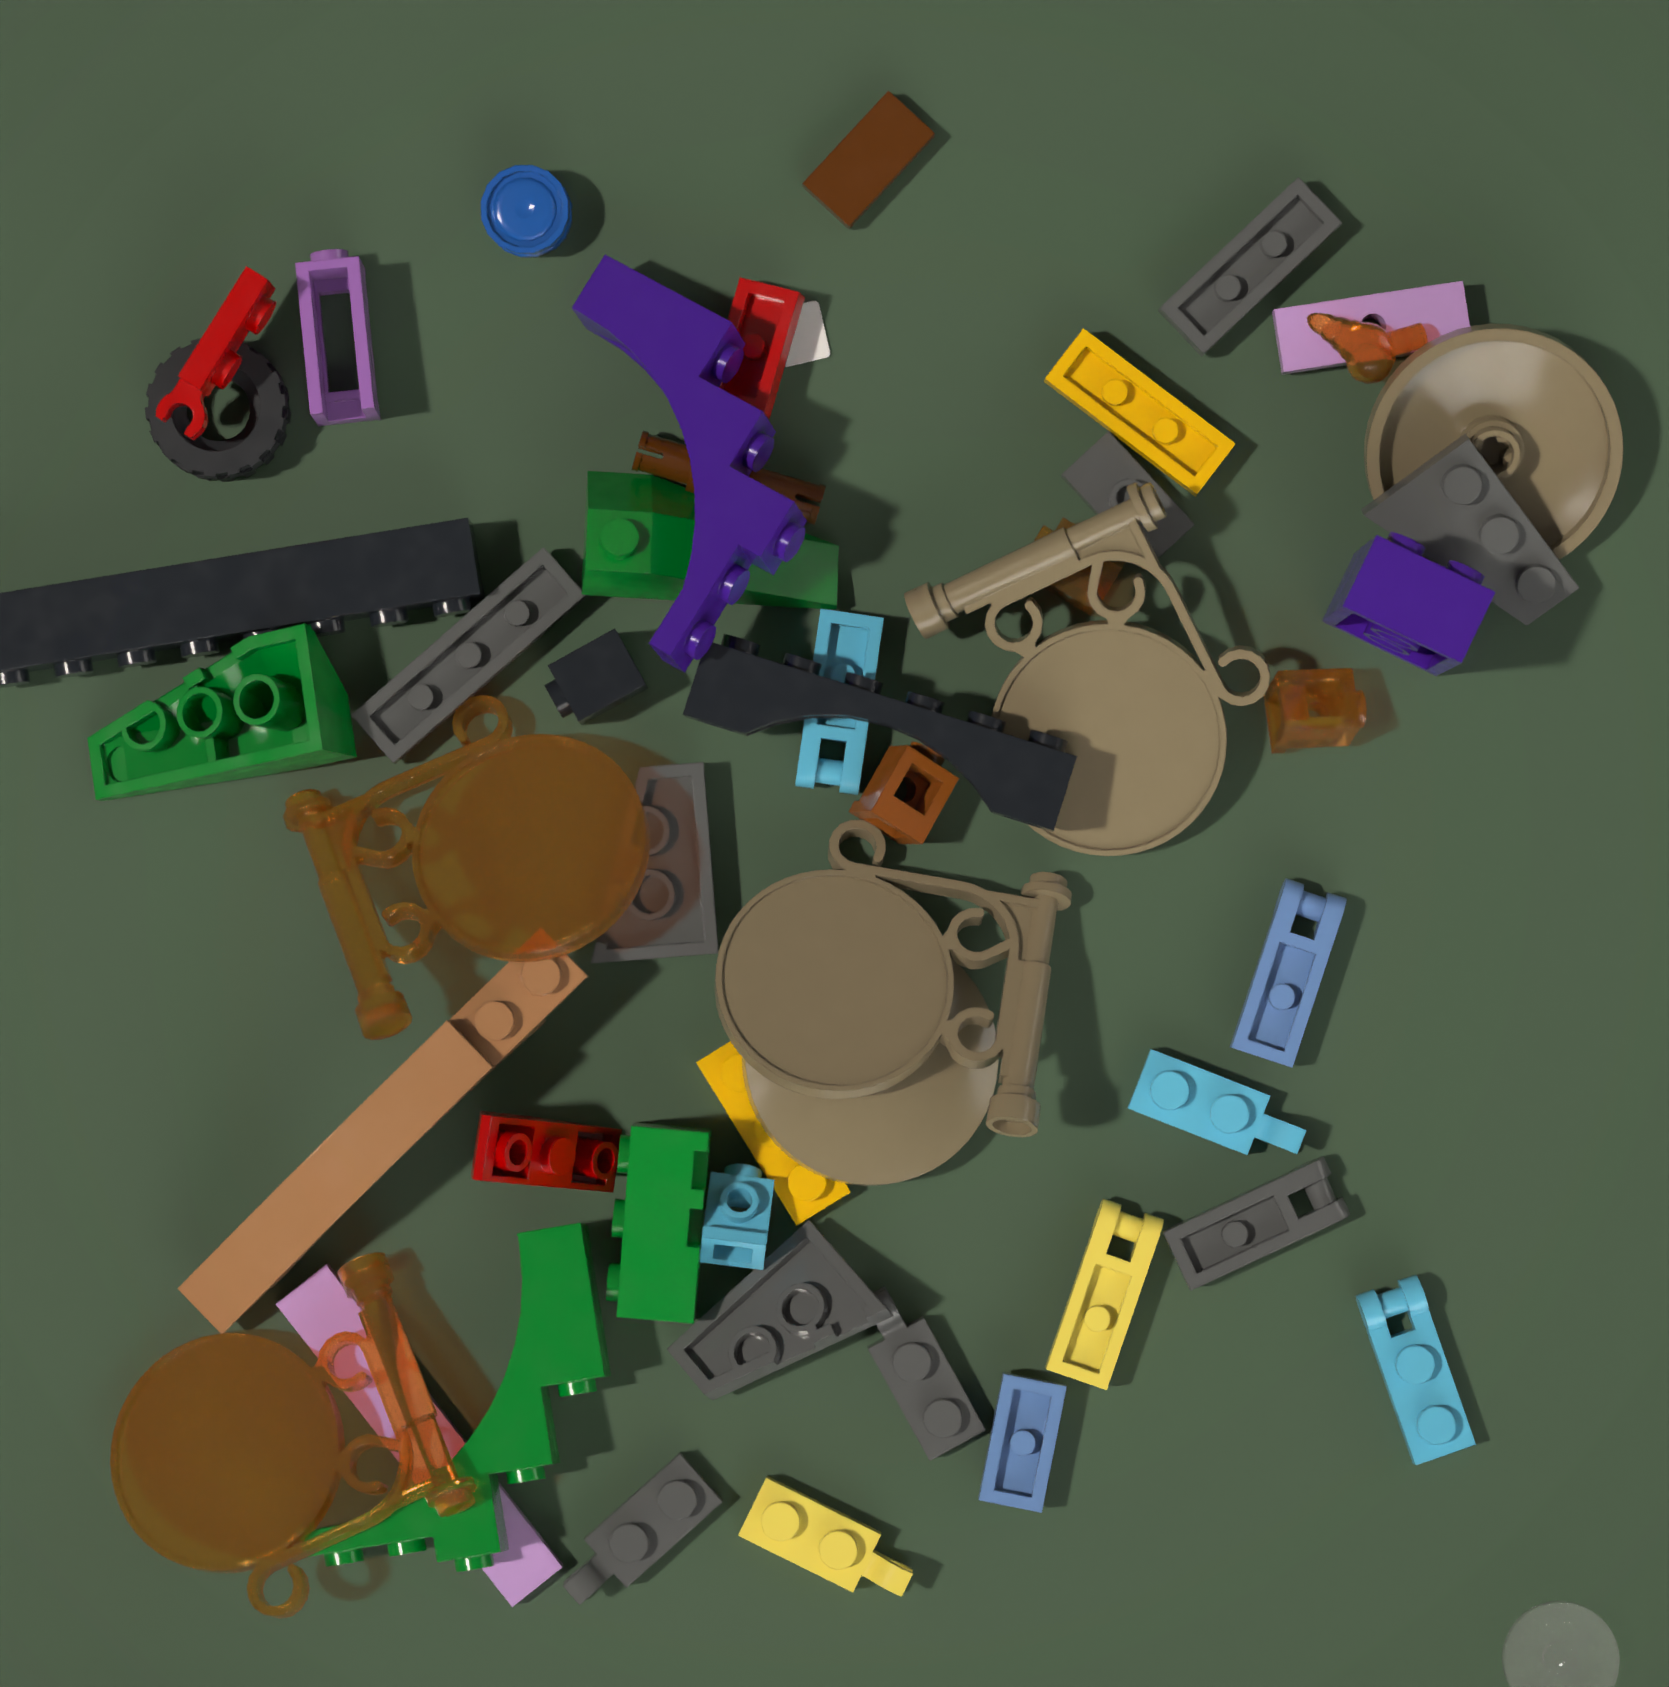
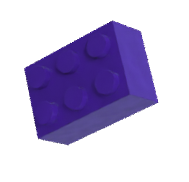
M1390 532L1388 538L1376 535L1354 553L1322 622L1435 676L1461 664L1495 595V591L1482 586L1481 584L1485 576L1467 565L1449 560L1445 567L1422 557L1426 548L1404 535Z

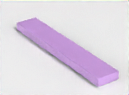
M329 1264L323 1266L276 1303L280 1311L419 1489L442 1470L467 1442ZM499 1483L509 1550L493 1553L494 1566L482 1569L513 1607L563 1567V1563Z

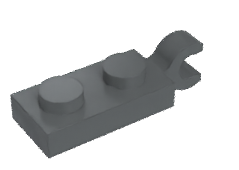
M883 1286L874 1291V1294L894 1316L876 1324L883 1338L867 1347L929 1461L985 1431V1427L924 1316L906 1325L889 1292Z
M678 1453L584 1538L595 1554L564 1581L563 1587L579 1605L589 1598L613 1574L627 1588L723 1502L722 1499L682 1453Z

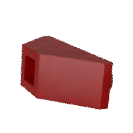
M480 1111L471 1176L473 1180L613 1192L622 1129L525 1115Z

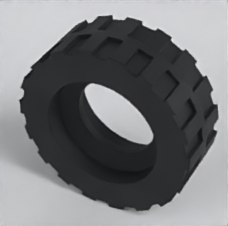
M201 338L192 340V344L184 348L179 346L170 353L171 357L164 364L161 362L154 371L156 376L153 383L148 384L146 396L149 397L148 407H145L146 420L150 424L151 431L149 432L154 442L160 447L162 453L177 467L203 480L210 481V479H216L221 482L234 481L235 477L243 475L248 477L257 473L256 469L264 463L268 465L275 458L273 454L279 445L283 446L287 437L285 434L287 423L290 424L291 411L288 405L290 397L280 374L261 353L242 342L236 352L242 356V361L231 381L238 384L248 397L250 405L248 421L241 432L230 439L213 441L200 436L193 441L184 434L187 426L190 424L186 406L176 408L166 423L156 417V409L159 402L164 396L171 393L180 380L178 377L180 371Z

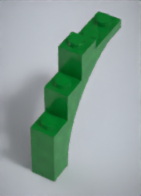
M575 1223L517 1233L522 1289L521 1310L515 1345L504 1379L489 1410L472 1436L453 1459L423 1487L397 1505L369 1520L302 1531L306 1557L324 1554L326 1567L364 1561L362 1548L387 1544L389 1557L426 1551L425 1538L433 1537L437 1562L454 1560L456 1572L494 1566L493 1553L509 1550L497 1473L506 1472L507 1484L545 1479L544 1465L560 1463L549 1386L557 1385L559 1397L596 1392V1379L611 1376L588 1224Z

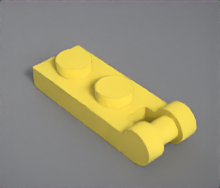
M1103 1198L1045 1368L1107 1390L1158 1243L1164 1219L1147 1213L1144 1214L1143 1219L1122 1212L1121 1204ZM1112 1235L1134 1243L1129 1261L1107 1254Z

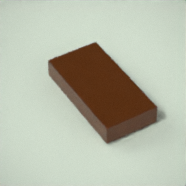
M888 90L802 183V187L846 228L850 229L932 141L935 133Z

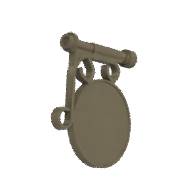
M1137 482L1126 486L1130 499L1068 529L1063 527L949 583L943 584L941 582L932 587L929 582H926L904 593L905 602L912 619L925 639L950 628L949 621L957 618L958 613L965 611L968 614L989 603L991 604L985 620L988 637L994 645L1004 651L1016 652L1022 656L1006 677L999 691L992 717L1006 722L1004 734L1028 741L1031 730L1046 733L1068 741L1065 753L1077 756L1054 831L1050 832L1031 825L1029 826L1047 840L1061 847L1089 855L1121 856L1142 852L1167 842L1188 827L1210 801L1223 772L1226 758L1227 727L1221 699L1231 705L1246 706L1254 704L1264 696L1270 681V669L1266 658L1258 650L1243 645L1230 647L1219 655L1218 663L1224 667L1233 660H1249L1259 669V682L1250 691L1236 692L1228 688L1223 681L1176 583L1168 571L1160 564L1140 524L1142 522L1145 529L1151 532L1158 528L1157 521L1167 517L1163 504L1151 482L1140 487ZM1104 561H1125L1136 564L1149 571L1159 580L1166 590L1201 663L1184 646L1168 635L1141 624L1127 622L1132 615L1139 611L1144 602L1146 584L1142 574L1138 573L1134 576L1133 583L1136 592L1130 603L1122 607H1112L1104 603L1098 592ZM1092 565L1087 595L1090 605L1095 612L1107 620L1075 624L1063 628L1037 643V639L1042 632L1044 617L1040 605L1033 597H1029L1026 600L1025 608L1030 613L1033 621L1030 632L1024 637L1009 638L998 629L996 616L1002 608Z
M849 820L841 823L832 832L830 837L828 861L832 869L809 871L784 878L759 892L737 913L723 937L718 952L714 985L716 1006L723 1028L732 1045L744 1060L765 1078L790 1091L811 1097L848 1099L867 1096L883 1091L910 1076L926 1061L940 1042L948 1049L951 1057L959 1065L969 1069H983L992 1065L999 1057L1002 1059L998 1083L1002 1085L998 1087L997 1094L993 1095L989 1100L986 1126L990 1130L1011 1137H1029L1038 1132L1041 1105L1036 1100L1034 1085L1051 977L1049 962L1057 911L1067 909L1071 905L1072 893L1067 888L1068 882L1063 876L1051 872L1034 873L1030 876L1029 882L1023 885L1021 896L988 891L963 881L883 868L881 866L885 857L886 842L881 830L864 820ZM851 837L865 839L874 849L872 865L854 863L842 856L839 845ZM900 889L962 899L974 903L981 908H968L959 912L951 920L948 930L942 935L929 914L913 898ZM985 910L996 920L1006 940L982 952L967 950L960 944L957 933L967 926L981 925ZM951 958L958 965L968 969H982L1007 958L995 1042L988 1050L983 1052H973L966 1049L958 1038V1032L968 1025H980L985 1028L991 1027L994 1013L982 1007H973L960 1011L953 1019L948 1020L954 995V973Z

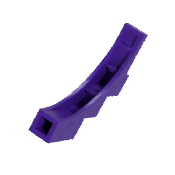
M604 255L573 304L572 309L587 330L623 351L644 369L662 389L681 427L690 457L695 494V526L691 557L683 588L649 642L663 661L685 673L693 659L699 660L709 650L716 635L715 623L727 603L733 605L744 593L750 579V571L748 569L751 564L774 575L781 562L790 561L800 549L805 537L804 525L807 520L794 501L749 477L752 471L758 472L768 461L774 447L773 436L776 431L763 411L719 388L722 382L727 383L735 376L744 356L743 347L745 342L734 324L617 260Z

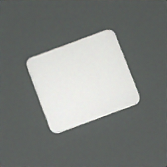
M817 301L803 303L785 367L830 356V348L820 306Z

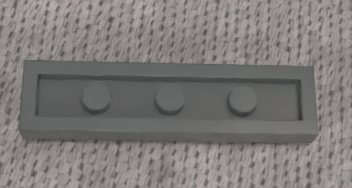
M543 547L351 716L386 756L396 764L587 596L582 595V590Z

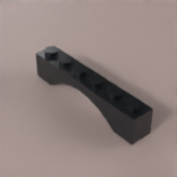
M728 634L723 635L721 645L712 642L709 650L700 658L683 712L686 718L747 737L776 725L811 718L853 719L886 726L919 740L948 760L973 785L991 813L1053 832L1077 759V756L1065 753L1068 741L1031 730L1028 741L1004 734L1006 722L974 711H969L966 721L942 714L945 704L942 701L909 691L905 702L880 695L883 683L849 672L846 673L843 683L819 676L822 664L796 655L785 653L782 664L758 657L761 645Z

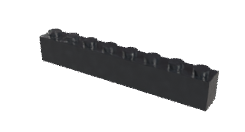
M462 518L0 593V688L28 684L31 682L29 672L54 668L55 678L90 674L94 672L92 662L117 658L119 668L148 665L157 662L155 654L157 651L180 648L182 658L215 654L220 652L219 641L238 638L245 639L249 636L301 624L311 625L316 636L322 637L346 632L344 621L368 617L370 618L371 627H384L408 622L407 611L433 607L434 617L468 613L472 610L470 601L485 598L473 523L469 518Z

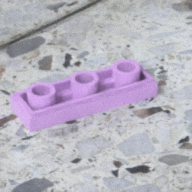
M1463 281L1274 309L1272 312L1282 375L1409 356L1441 335L1470 326ZM1365 319L1377 321L1381 326V337L1377 339L1366 337L1361 331V322Z

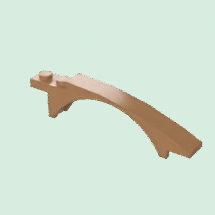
M541 930L450 1020H447L387 1078L177 1289L221 1334H224L270 1288L276 1285L324 1233L419 1139L504 1059L534 1034L547 1021L545 1018L588 975L544 930Z

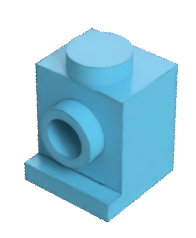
M731 1164L725 1167L724 1173L711 1172L701 1241V1263L757 1270L764 1269L774 1180L762 1178V1171L757 1167L747 1164ZM729 1206L746 1208L747 1210L743 1212H736L730 1209Z

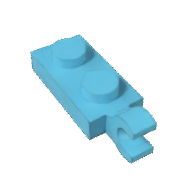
M1152 1049L1148 1053L1127 1107L1130 1110L1245 1155H1248L1254 1138L1298 1154L1306 1133L1305 1129L1264 1114L1270 1095Z

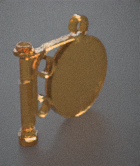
M479 695L469 698L454 714L452 721L453 731L462 745L461 748L391 777L372 787L365 794L333 807L330 799L323 797L321 792L316 789L299 791L286 800V810L283 814L284 823L288 830L298 833L302 832L319 877L318 887L358 992V1005L355 1008V1014L362 1034L366 1039L380 1040L392 1037L405 1030L412 1022V1015L404 994L396 991L394 986L390 984L393 980L385 961L386 957L395 963L401 964L419 961L431 950L435 937L441 929L464 947L483 956L510 962H536L553 959L578 950L597 939L618 921L630 906L642 884L650 854V832L646 812L636 789L625 772L609 756L585 742L560 735L529 734L511 737L513 732L512 719L502 702L492 696ZM484 713L498 716L499 721L493 733L471 743L467 736V729L472 719ZM444 776L428 797L416 827L408 821L402 812L395 808L383 807L377 809L384 802L395 796ZM370 815L379 827L395 825L401 828L400 840L394 847L385 851L358 847L361 830ZM412 854L416 885L428 909H423L415 903L400 902L392 904L382 911V917L388 926L391 927L408 919L416 920L420 923V932L415 941L406 946H393L388 942L360 865L389 869L401 865Z
M383 1252L370 1253L355 1258L344 1264L337 1272L347 1298H355L357 1306L363 1310L358 1315L367 1335L366 1338L358 1333L348 1331L334 1334L325 1341L320 1349L318 1361L312 1367L298 1354L263 1337L241 1333L204 1336L176 1347L155 1362L131 1389L116 1421L111 1444V1477L119 1506L135 1533L160 1555L191 1569L219 1574L253 1570L247 1584L248 1599L256 1610L269 1617L278 1619L291 1617L302 1609L308 1599L310 1590L308 1577L301 1567L293 1563L375 1526L389 1517L395 1510L423 1497L426 1498L429 1508H436L440 1517L460 1513L470 1508L476 1502L473 1496V1492L477 1489L474 1479L470 1476L459 1478L437 1423L436 1417L438 1414L391 1297L393 1291L390 1284L393 1282L394 1276L387 1257ZM358 1345L364 1354L372 1377L361 1371L351 1378H338L334 1370V1360L337 1353L345 1346ZM374 1380L396 1439L366 1434L358 1436L345 1448L344 1428L340 1411L328 1385H332L341 1391L355 1392L364 1389ZM377 1447L399 1453V1468L395 1482L386 1497L376 1507L305 1541L316 1529L330 1508L338 1490L341 1476H343L349 1486L363 1494L378 1495L387 1492L388 1486L378 1480L363 1482L357 1475V1461L364 1451ZM288 1566L287 1571L293 1581L292 1594L282 1605L271 1606L264 1598V1584L271 1574Z

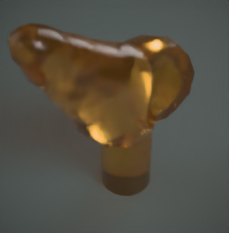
M1311 313L1307 316V323L1310 329L1320 335L1324 341L1329 343L1346 361L1347 370L1352 377L1365 384H1376L1383 381L1389 375L1396 356L1418 350L1428 343L1425 329L1420 322L1387 332L1381 326L1371 322H1360L1323 313Z

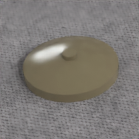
M1482 324L1457 329L1441 335L1419 348L1400 364L1385 383L1373 405L1364 441L1365 474L1373 500L1465 433L1559 560L1572 552L1591 534L1607 512L1615 495L1623 462V435L1614 401L1598 374L1580 354L1567 344L1542 331L1512 324Z
M951 958L954 973V995L948 1020L953 1019L960 1011L968 1008L982 1007L989 1010L976 984ZM993 1022L989 1028L980 1025H968L958 1032L961 1044L973 1052L988 1050L995 1042L996 1031ZM939 1042L926 1061L904 1080L883 1091L848 1099H823L790 1091L765 1078L752 1068L743 1057L742 1071L747 1095L758 1121L772 1141L788 1157L807 1170L833 1181L850 1185L881 1186L909 1180L935 1169L955 1155L969 1141L980 1126L988 1110L989 1100L994 1094L998 1073V1059L986 1068L969 1069L959 1065L951 1057L948 1049Z

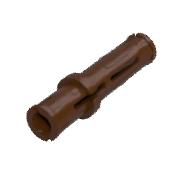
M643 430L638 449L661 455L663 458L659 459L636 452L631 470L637 472L639 470L687 484L685 491L694 493L690 457L686 445L649 434V432ZM763 468L758 472L752 471L750 473V478L794 501L805 519L809 521L808 523L815 525L820 507L796 500L795 497L798 496L821 503L826 485H818Z

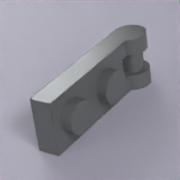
M1321 1156L1308 1161L1279 1177L1163 1230L1162 1233L1190 1291L1351 1215L1343 1196L1336 1198L1327 1179L1332 1172L1325 1157ZM1304 1188L1313 1209L1297 1217L1288 1195Z

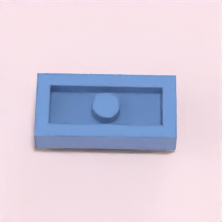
M1003 1372L978 1495L980 1501L1042 1513L1067 1388L1066 1384Z

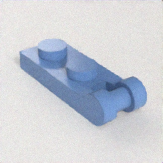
M1285 878L1230 1048L1293 1068L1344 913L1347 898L1330 892L1327 893L1326 897L1304 891L1303 883ZM1295 915L1317 922L1312 939L1290 932Z

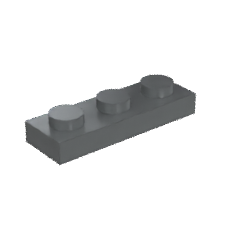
M1298 177L1159 308L1158 312L1202 357L1332 235L1342 222Z

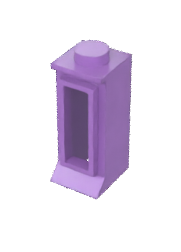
M327 249L313 252L310 254L311 261L295 263L310 415L317 426L381 420L377 398L365 267L359 256L349 257L347 250ZM350 293L359 389L330 392L320 296Z

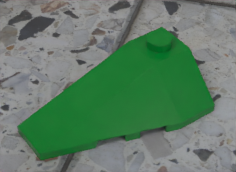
M587 471L582 595L676 600L683 588L691 557L695 526V494L685 491V487L649 474ZM805 533L803 543L796 555L788 562L782 561L774 575L751 564L748 569L750 571L748 585L740 599L734 604L836 610L839 546Z
M301 624L249 636L232 646L230 654L206 669L199 667L183 677L184 682L155 701L147 700L89 736L87 739L95 799L105 801L289 772L357 757L348 694L311 625Z

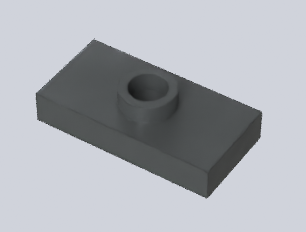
M1109 431L1061 474L1064 481L1096 515L1130 499L1126 486L1137 482L1140 487L1151 482L1163 504L1167 517L1157 521L1158 528L1151 532L1145 529L1142 522L1140 524L1157 558L1161 557L1195 525Z

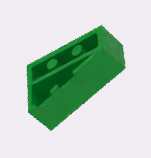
M635 1122L631 1125L630 1135L620 1136L617 1173L627 1174L625 1199L615 1198L612 1237L622 1238L621 1262H609L606 1287V1301L617 1302L616 1317L694 1324L712 1129Z

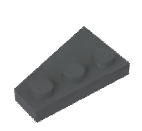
M1466 433L1361 509L1365 517L1389 533L1395 532L1404 535L1426 548L1423 556L1430 561L1446 567L1449 560H1453L1482 573L1485 578L1481 585L1495 591L1491 602L1525 625H1529L1579 589L1575 580Z
M704 762L639 767L591 964L718 954Z
M808 1220L765 1259L763 1270L754 1269L671 1344L667 1351L704 1395L713 1401L894 1315L819 1229Z

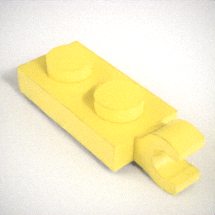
M769 1476L766 1477L738 1536L851 1592H854L862 1575L880 1587L902 1597L913 1575L912 1568L874 1550L882 1532Z

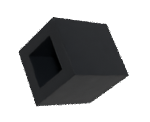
M615 628L547 665L555 679L544 685L562 718L574 713L581 725L648 689Z

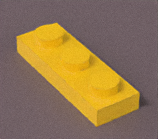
M1084 328L1044 379L1047 385L1195 497L1236 444Z
M731 1041L696 1062L767 1179L774 1180V1190L796 1226L851 1192L847 1184L824 1178L800 1166L788 1157L768 1136L750 1104L744 1084L742 1056L732 1045Z

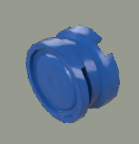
M514 165L499 172L487 184L481 199V220L487 234L505 252L520 258H537L555 250L567 238L573 223L572 203L566 189L549 171L534 165Z

